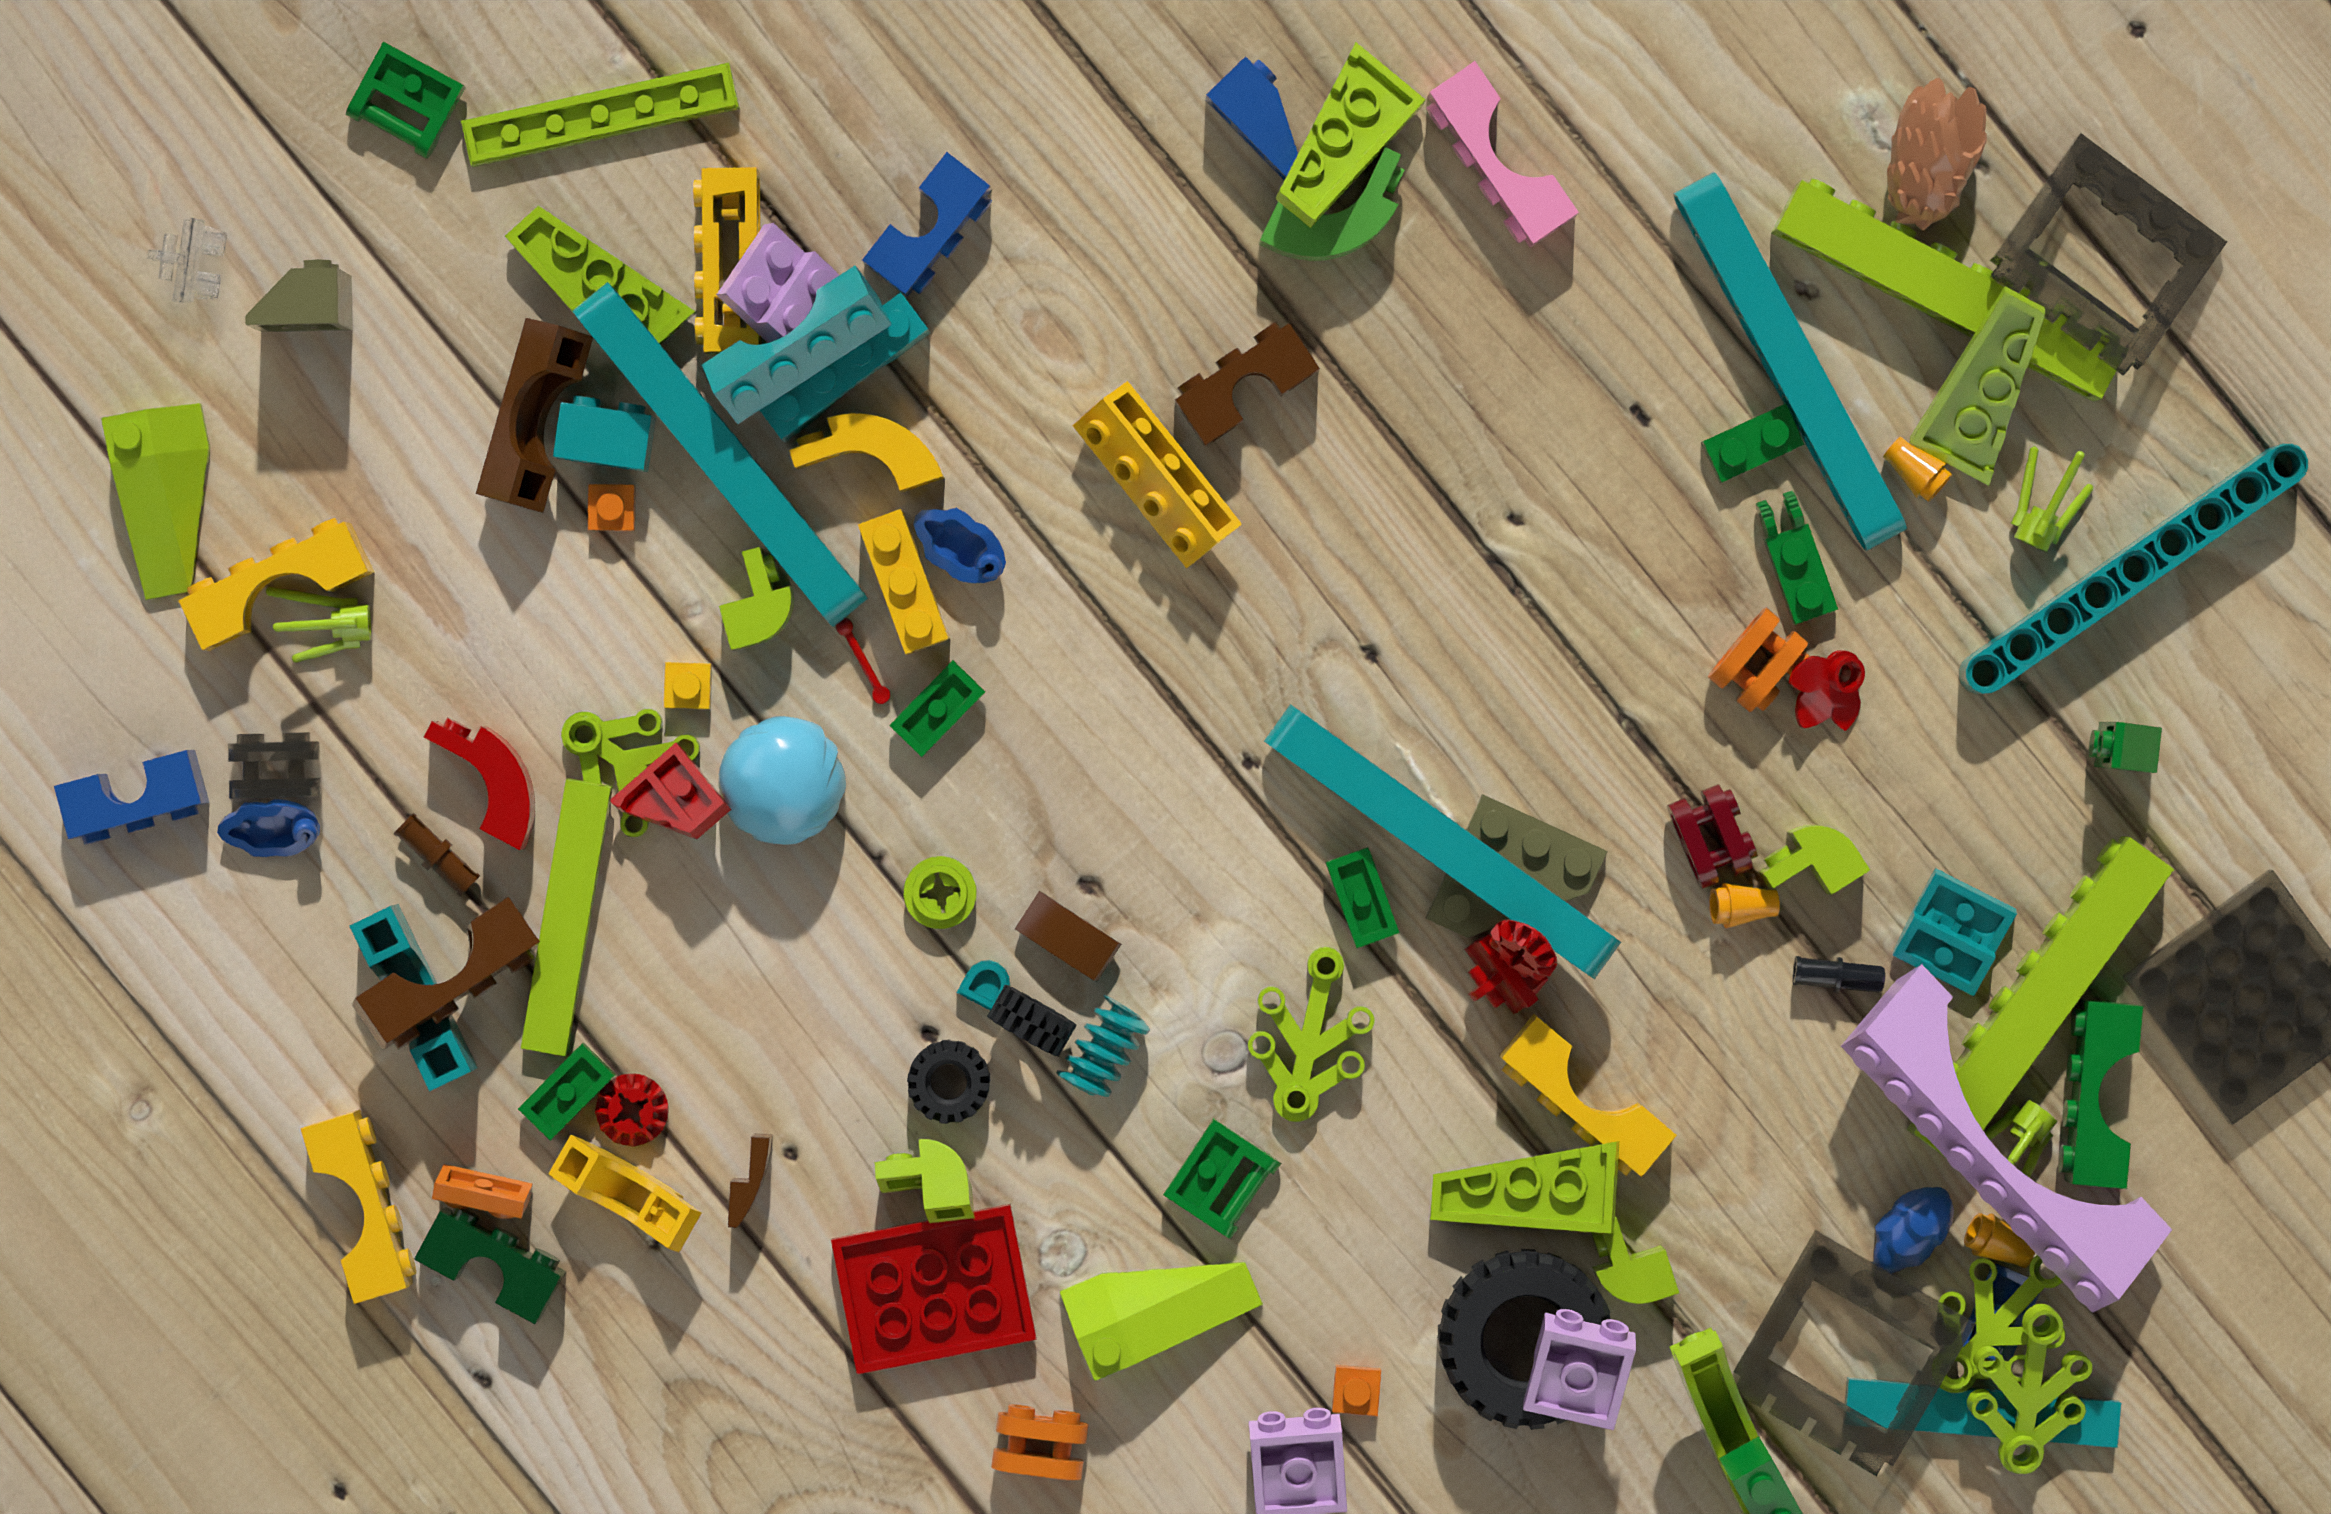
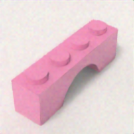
M1476 61L1429 92L1427 98L1431 104L1426 107L1428 114L1440 130L1445 127L1450 130L1457 141L1452 145L1454 152L1466 168L1472 164L1483 179L1478 182L1480 190L1492 206L1498 202L1508 215V218L1504 220V224L1517 243L1525 240L1531 248L1576 217L1579 213L1554 175L1526 177L1516 174L1506 168L1494 154L1489 140V123L1492 113L1501 98Z

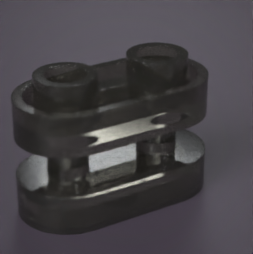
M310 732L282 733V742H265L264 734H237V743L227 744L228 762H242V780H228L229 799L321 796L320 778H306V760H320L319 741H310ZM288 761V779H261L260 762Z

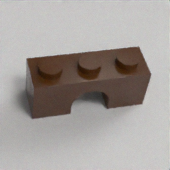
M1276 322L1253 337L1257 345L1243 354L1239 348L1232 350L1215 362L1220 370L1205 380L1199 373L1177 388L1181 396L1175 399V404L1204 447H1207L1243 423L1244 419L1234 406L1232 399L1235 385L1243 378L1248 376L1263 377L1274 386L1280 397H1282L1319 372V366L1290 323L1281 329Z

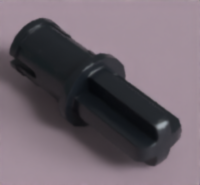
M1796 956L1793 965L1792 983L1793 985L1800 984L1833 988V993H1839L1840 989L1880 993L1883 991L1886 975L1885 968L1882 966L1843 962L1842 957H1837L1836 961Z

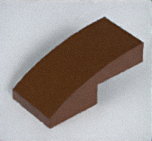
M1041 891L1037 893L1015 927V930L1095 982H1098L1122 945Z
M754 1133L751 1136L749 1178H733L730 1181L728 1228H737L741 1224L759 1194L769 1164L773 1134Z

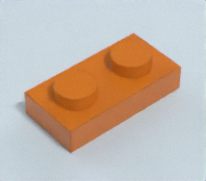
M444 1164L434 1183L432 1199L443 1201L452 1208L466 1209L470 1207L488 1211L492 1216L501 1219L513 1217L522 1219L530 1201L533 1183Z

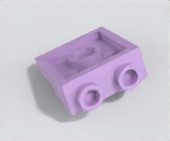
M774 223L764 224L716 295L767 343H770L794 330L812 309L817 289L839 276V274L815 251L805 253Z
M1560 1309L1556 1312V1315L1545 1313L1534 1352V1364L1523 1401V1410L1614 1430L1636 1352V1333L1629 1332L1628 1326L1618 1320L1606 1319L1602 1321L1601 1325L1585 1322L1582 1315L1569 1309Z
M1312 1408L1305 1411L1303 1417L1285 1418V1415L1281 1412L1269 1411L1259 1415L1257 1421H1249L1256 1514H1327L1347 1512L1340 1414H1331L1325 1408Z

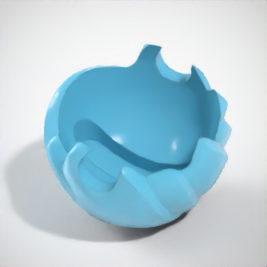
M771 717L743 730L739 738L733 741L727 748L718 774L719 794L732 809L727 814L739 830L752 834L753 838L758 841L782 845L798 844L808 837L820 833L827 826L828 821L836 815L840 799L846 789L845 771L837 757V746L825 737L821 726L794 717Z

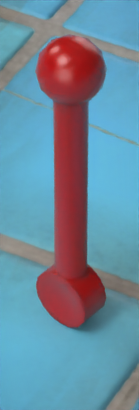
M844 618L835 626L838 634L845 636L871 684L873 700L878 704H884L890 699V690L885 686H881L852 632V621Z

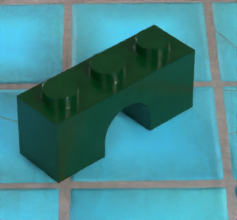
M445 1207L440 1210L414 1260L453 1281L461 1276L469 1260L476 1257H485L493 1260L499 1265L504 1276L503 1288L495 1303L536 1324L542 1318L566 1273L565 1270L557 1267L560 1260L544 1250L536 1248L534 1253H531L518 1246L517 1244L520 1239L505 1229L495 1227L492 1232L477 1224L479 1216L468 1209L453 1208L451 1210Z

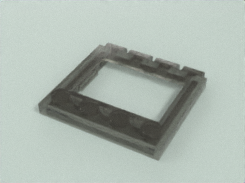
M2080 133L1990 259L1997 266L1990 275V278L2002 287L2006 286L2017 293L2025 286L2030 290L2026 298L2045 308L2044 318L2053 324L2063 314L2067 319L2060 330L2089 351L2093 349L2098 341L2104 346L2097 357L2121 375H2125L2131 366L2138 370L2144 365L2228 241ZM2073 184L2079 189L2085 187L2101 199L2102 206L2116 216L2122 214L2137 225V232L2152 243L2160 242L2172 251L2174 259L2182 264L2171 281L2168 280L2164 283L2143 314L2144 320L2138 328L2029 248L2034 239H2037L2061 207L2063 204L2062 199Z
M1816 1229L1733 1372L1741 1376L1736 1385L1741 1397L1760 1408L1769 1393L1777 1397L1769 1413L1798 1431L1802 1430L1809 1417L1817 1421L1808 1437L1839 1455L1843 1452L1848 1441L1853 1442L1857 1446L1851 1454L1849 1461L1877 1477L1885 1462L1894 1466L1976 1322ZM1813 1280L1933 1350L1922 1371L1918 1369L1897 1405L1896 1410L1898 1412L1893 1421L1890 1422L1888 1429L1768 1359L1777 1342H1782L1804 1304L1802 1299L1811 1287Z

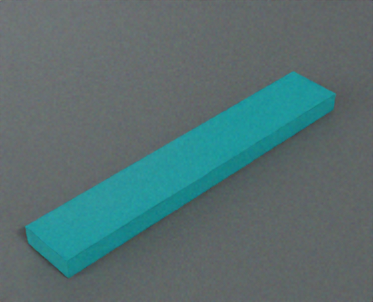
M1847 1377L1843 1423L1845 1425L1998 1438L1984 1420L1976 1419L1967 1407L1968 1396L1978 1388H1969L1961 1393H1949L1938 1385ZM1986 1389L1996 1399L1998 1403L1997 1411L2015 1428L2017 1409L2001 1390ZM2058 1397L2037 1413L2035 1427L2055 1413L2054 1405ZM2078 1397L2086 1408L2084 1418L2077 1424L2067 1426L2049 1441L2053 1443L2118 1448L2122 1403L2118 1400ZM1982 1399L1976 1405V1410L1985 1409L1989 1400ZM2076 1404L2067 1405L2064 1409V1414L2074 1412Z

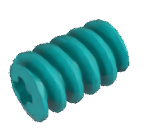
M1103 995L1111 1005V1009L1095 1008L1094 1013L1101 1020V1025L1085 1024L1084 1028L1091 1035L1092 1040L1076 1039L1074 1043L1083 1053L1082 1056L1078 1057L1067 1054L1065 1059L1071 1065L1073 1071L1057 1070L1056 1074L1089 1095L1109 1097L1112 1091L1104 1080H1120L1121 1074L1114 1064L1129 1065L1131 1060L1123 1049L1138 1050L1141 1045L1133 1035V1032L1146 1035L1149 1033L1150 1028L1136 1012L1115 999Z

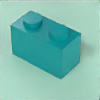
M573 396L572 404L560 403L553 457L567 461L648 472L656 418L645 414L646 406L619 402L618 410L600 408V399L583 396Z

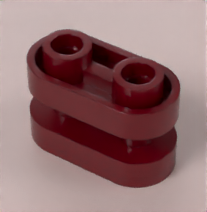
M1719 784L1701 791L1704 802L1702 806L1691 810L1685 798L1667 805L1679 841L1701 889L1719 883L1717 868L1729 864L1733 873L1738 875L1753 869L1751 859L1758 857L1748 831L1741 834L1735 820V816L1741 813L1731 789L1723 792ZM1708 822L1712 823L1721 845L1720 848L1710 852L1699 829V826Z

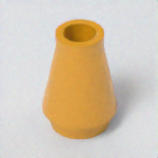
M1901 436L1883 455V458L1891 464L1916 498L1922 496L1928 502L1940 492L1953 475L1945 468L1947 463L1908 443Z
M1722 883L1720 888H1712L1709 895L1711 920L1713 924H1723L1725 928L1766 917H1777L1780 910V900L1776 889L1765 890Z
M1978 1213L1971 1220L1966 1230L1964 1245L1972 1249V1254L1975 1256L2012 1263L2026 1268L2035 1255L2031 1247L2021 1237L2017 1236L2009 1225L1992 1213L1987 1216Z

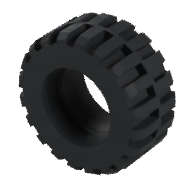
M1521 1249V1252L1509 1253L1507 1250L1496 1253L1495 1258L1486 1262L1483 1260L1471 1266L1473 1270L1464 1278L1460 1276L1452 1286L1454 1290L1449 1299H1445L1441 1309L1442 1318L1441 1323L1438 1324L1437 1335L1440 1347L1439 1354L1451 1384L1460 1398L1468 1406H1472L1480 1416L1489 1421H1499L1504 1427L1517 1429L1518 1426H1529L1531 1430L1543 1429L1545 1428L1544 1424L1556 1421L1557 1424H1561L1567 1421L1523 1410V1401L1529 1381L1510 1379L1499 1373L1490 1364L1483 1346L1485 1325L1490 1315L1498 1306L1505 1301L1521 1296H1533L1544 1299L1558 1310H1573L1582 1315L1583 1321L1601 1325L1603 1320L1611 1319V1312L1605 1299L1584 1272L1574 1264L1571 1265L1560 1256L1549 1252L1548 1254L1536 1252L1535 1249Z

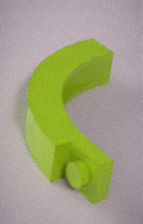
M1710 1327L1702 1332L1687 1336L1669 1348L1693 1408L1742 1514H1750L1719 1458L1758 1437V1434L1731 1373L1724 1347L1716 1330L1713 1331Z

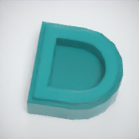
M983 960L970 968L956 993L991 1010L1004 985L1010 986V976L1006 968L999 962Z

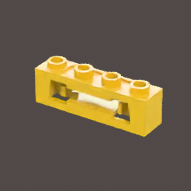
M757 167L701 168L702 180H694L693 183L694 207H702V225L694 226L695 253H702L703 271H695L694 276L695 298L703 299V317L695 318L696 345H703L705 354L717 355L739 340L751 345H762V337L747 323L746 328H741V318L727 304H723L724 326L718 325V301L722 300L716 295L723 286V227L717 222V200L722 199L721 214L724 220H741L740 197L745 196V222H739L740 261L761 230L760 172Z

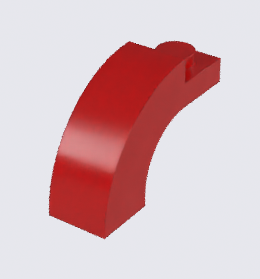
M447 717L444 724L439 721H431L424 738L470 762L480 772L485 781L488 791V808L479 829L518 850H524L529 842L534 826L535 794L528 769L520 755L506 739L487 726H481L473 740L468 737L471 729Z

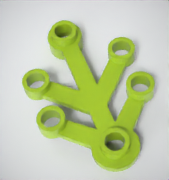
M643 709L636 716L603 721L598 715L591 712H578L571 715L565 721L561 731V738L565 748L570 753L579 756L583 780L602 784L599 755L614 766L618 791H621L645 770L648 764L653 763L674 743L679 744L684 739L690 740L694 745V752L689 756L692 761L700 753V743L692 735H680L672 742L630 750H623L609 740L636 732L644 736L656 735L662 728L663 720L661 715L653 709ZM648 713L652 714L657 721L656 727L652 731H645L640 725L642 716ZM584 725L589 726L593 731V738L588 743H582L577 738L578 729ZM622 812L623 816L620 820V827L625 835L639 837L646 833L649 827L648 821L642 820L643 826L641 830L631 832L626 825V821L631 815Z
M1319 947L1308 958L1307 969L1313 977L1302 1031L1287 1009L1285 996L1279 988L1268 986L1262 989L1258 995L1260 1009L1270 1014L1296 1055L1292 1075L1274 1051L1275 1041L1270 1033L1266 1031L1253 1033L1248 1040V1049L1252 1056L1261 1060L1277 1085L1273 1095L1276 1111L1281 1117L1291 1122H1301L1310 1118L1317 1110L1320 1094L1346 1078L1354 1079L1359 1077L1365 1067L1362 1056L1356 1051L1349 1050L1343 1052L1338 1057L1336 1065L1310 1079L1315 1059L1356 1033L1365 1034L1369 1032L1375 1022L1373 1013L1367 1007L1356 1006L1349 1011L1347 1018L1320 1034L1331 983L1338 980L1344 970L1342 956L1331 947ZM1323 957H1330L1335 963L1334 970L1329 974H1322L1317 969V963ZM1268 992H1276L1280 997V1004L1274 1009L1266 1008L1263 1005V996ZM1359 1011H1363L1369 1016L1368 1025L1362 1029L1356 1028L1352 1024L1353 1015ZM1259 1036H1264L1270 1041V1048L1265 1053H1258L1253 1049V1041ZM1354 1056L1359 1060V1068L1356 1072L1347 1073L1342 1069V1062L1346 1057ZM1300 1091L1304 1094L1305 1102L1301 1107L1293 1108L1288 1104L1287 1098L1291 1092Z
M2038 1255L2030 1263L2029 1278L1995 1314L1993 1282L1998 1274L1997 1267L1993 1261L1987 1258H1979L1971 1264L1969 1275L1974 1282L1977 1333L1964 1347L1960 1317L1966 1311V1300L1960 1293L1954 1291L1944 1293L1940 1297L1938 1309L1943 1315L1945 1350L1935 1357L1932 1364V1376L1935 1383L1941 1389L1949 1393H1961L1971 1388L1976 1379H1990V1377L1983 1376L1973 1363L1974 1354L1979 1348L1983 1346L2027 1345L2029 1336L2025 1333L2023 1327H2009L2010 1324L2044 1288H2054L2063 1282L2057 1275L2052 1279H2046L2041 1275L2040 1266L2043 1261ZM1980 1263H1986L1992 1269V1275L1986 1281H1981L1975 1276V1268ZM1950 1296L1958 1298L1961 1303V1308L1956 1314H1949L1944 1309V1301ZM2064 1327L2060 1340L2055 1344H2048V1349L2058 1348L2064 1343L2066 1339ZM2015 1355L2009 1361H2004V1366L2017 1382H2022V1377L2014 1375L2012 1364L2019 1359L2025 1361L2026 1355ZM1952 1361L1960 1362L1964 1367V1374L1959 1379H1953L1947 1374V1366ZM1983 1361L1982 1367H1989L1995 1361Z
M2047 1304L2033 1305L2025 1312L2022 1318L2023 1330L2029 1337L2021 1386L2004 1366V1358L1996 1348L1983 1346L1975 1352L1973 1357V1363L1977 1370L1983 1376L1990 1377L2017 1409L2015 1428H2013L1997 1411L1998 1403L1988 1390H1974L1967 1398L1969 1411L1976 1419L1984 1420L2001 1441L1998 1448L2000 1462L2008 1471L2015 1474H2028L2035 1471L2042 1463L2044 1445L2067 1426L2079 1423L2086 1413L2085 1405L2075 1394L2066 1393L2061 1395L2075 1382L2084 1381L2091 1375L2092 1363L2083 1352L2073 1350L2066 1353L2061 1361V1369L2042 1384L2047 1345L2056 1341L2063 1331L2061 1317ZM2046 1315L2045 1322L2042 1325L2033 1326L2034 1321L2039 1316ZM1995 1356V1362L1991 1366L1982 1367L1985 1358ZM2083 1361V1365L2078 1371H2070L2071 1365L2074 1362ZM2058 1397L2054 1405L2055 1413L2035 1427L2037 1413ZM1982 1399L1989 1400L1985 1409L1976 1410V1405ZM2076 1404L2074 1412L2064 1414V1409L2067 1405ZM2026 1444V1449L2022 1454L2013 1455L2017 1447Z

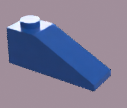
M1245 56L1206 94L1205 101L1285 180L1298 152L1278 89L1273 85L1277 78L1262 61L1258 59L1252 64Z

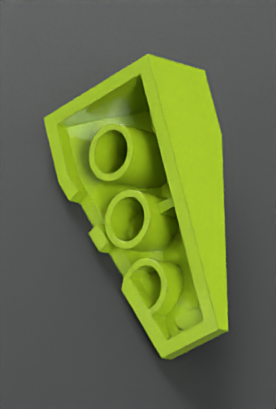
M202 404L151 408L103 417L101 421L109 462L145 600L187 593V588L193 585L199 541L197 535L201 506H203L205 495L203 489L206 465L209 463L210 444Z
M1245 1262L1100 1273L1060 1290L1075 1336L1094 1381L1137 1364L1263 1305Z

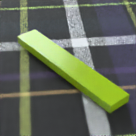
M728 62L462 120L461 124L470 165L476 167L738 110L740 107L731 66Z
M567 778L565 781L539 935L540 942L537 947L520 1049L560 1056L568 1055L613 786Z

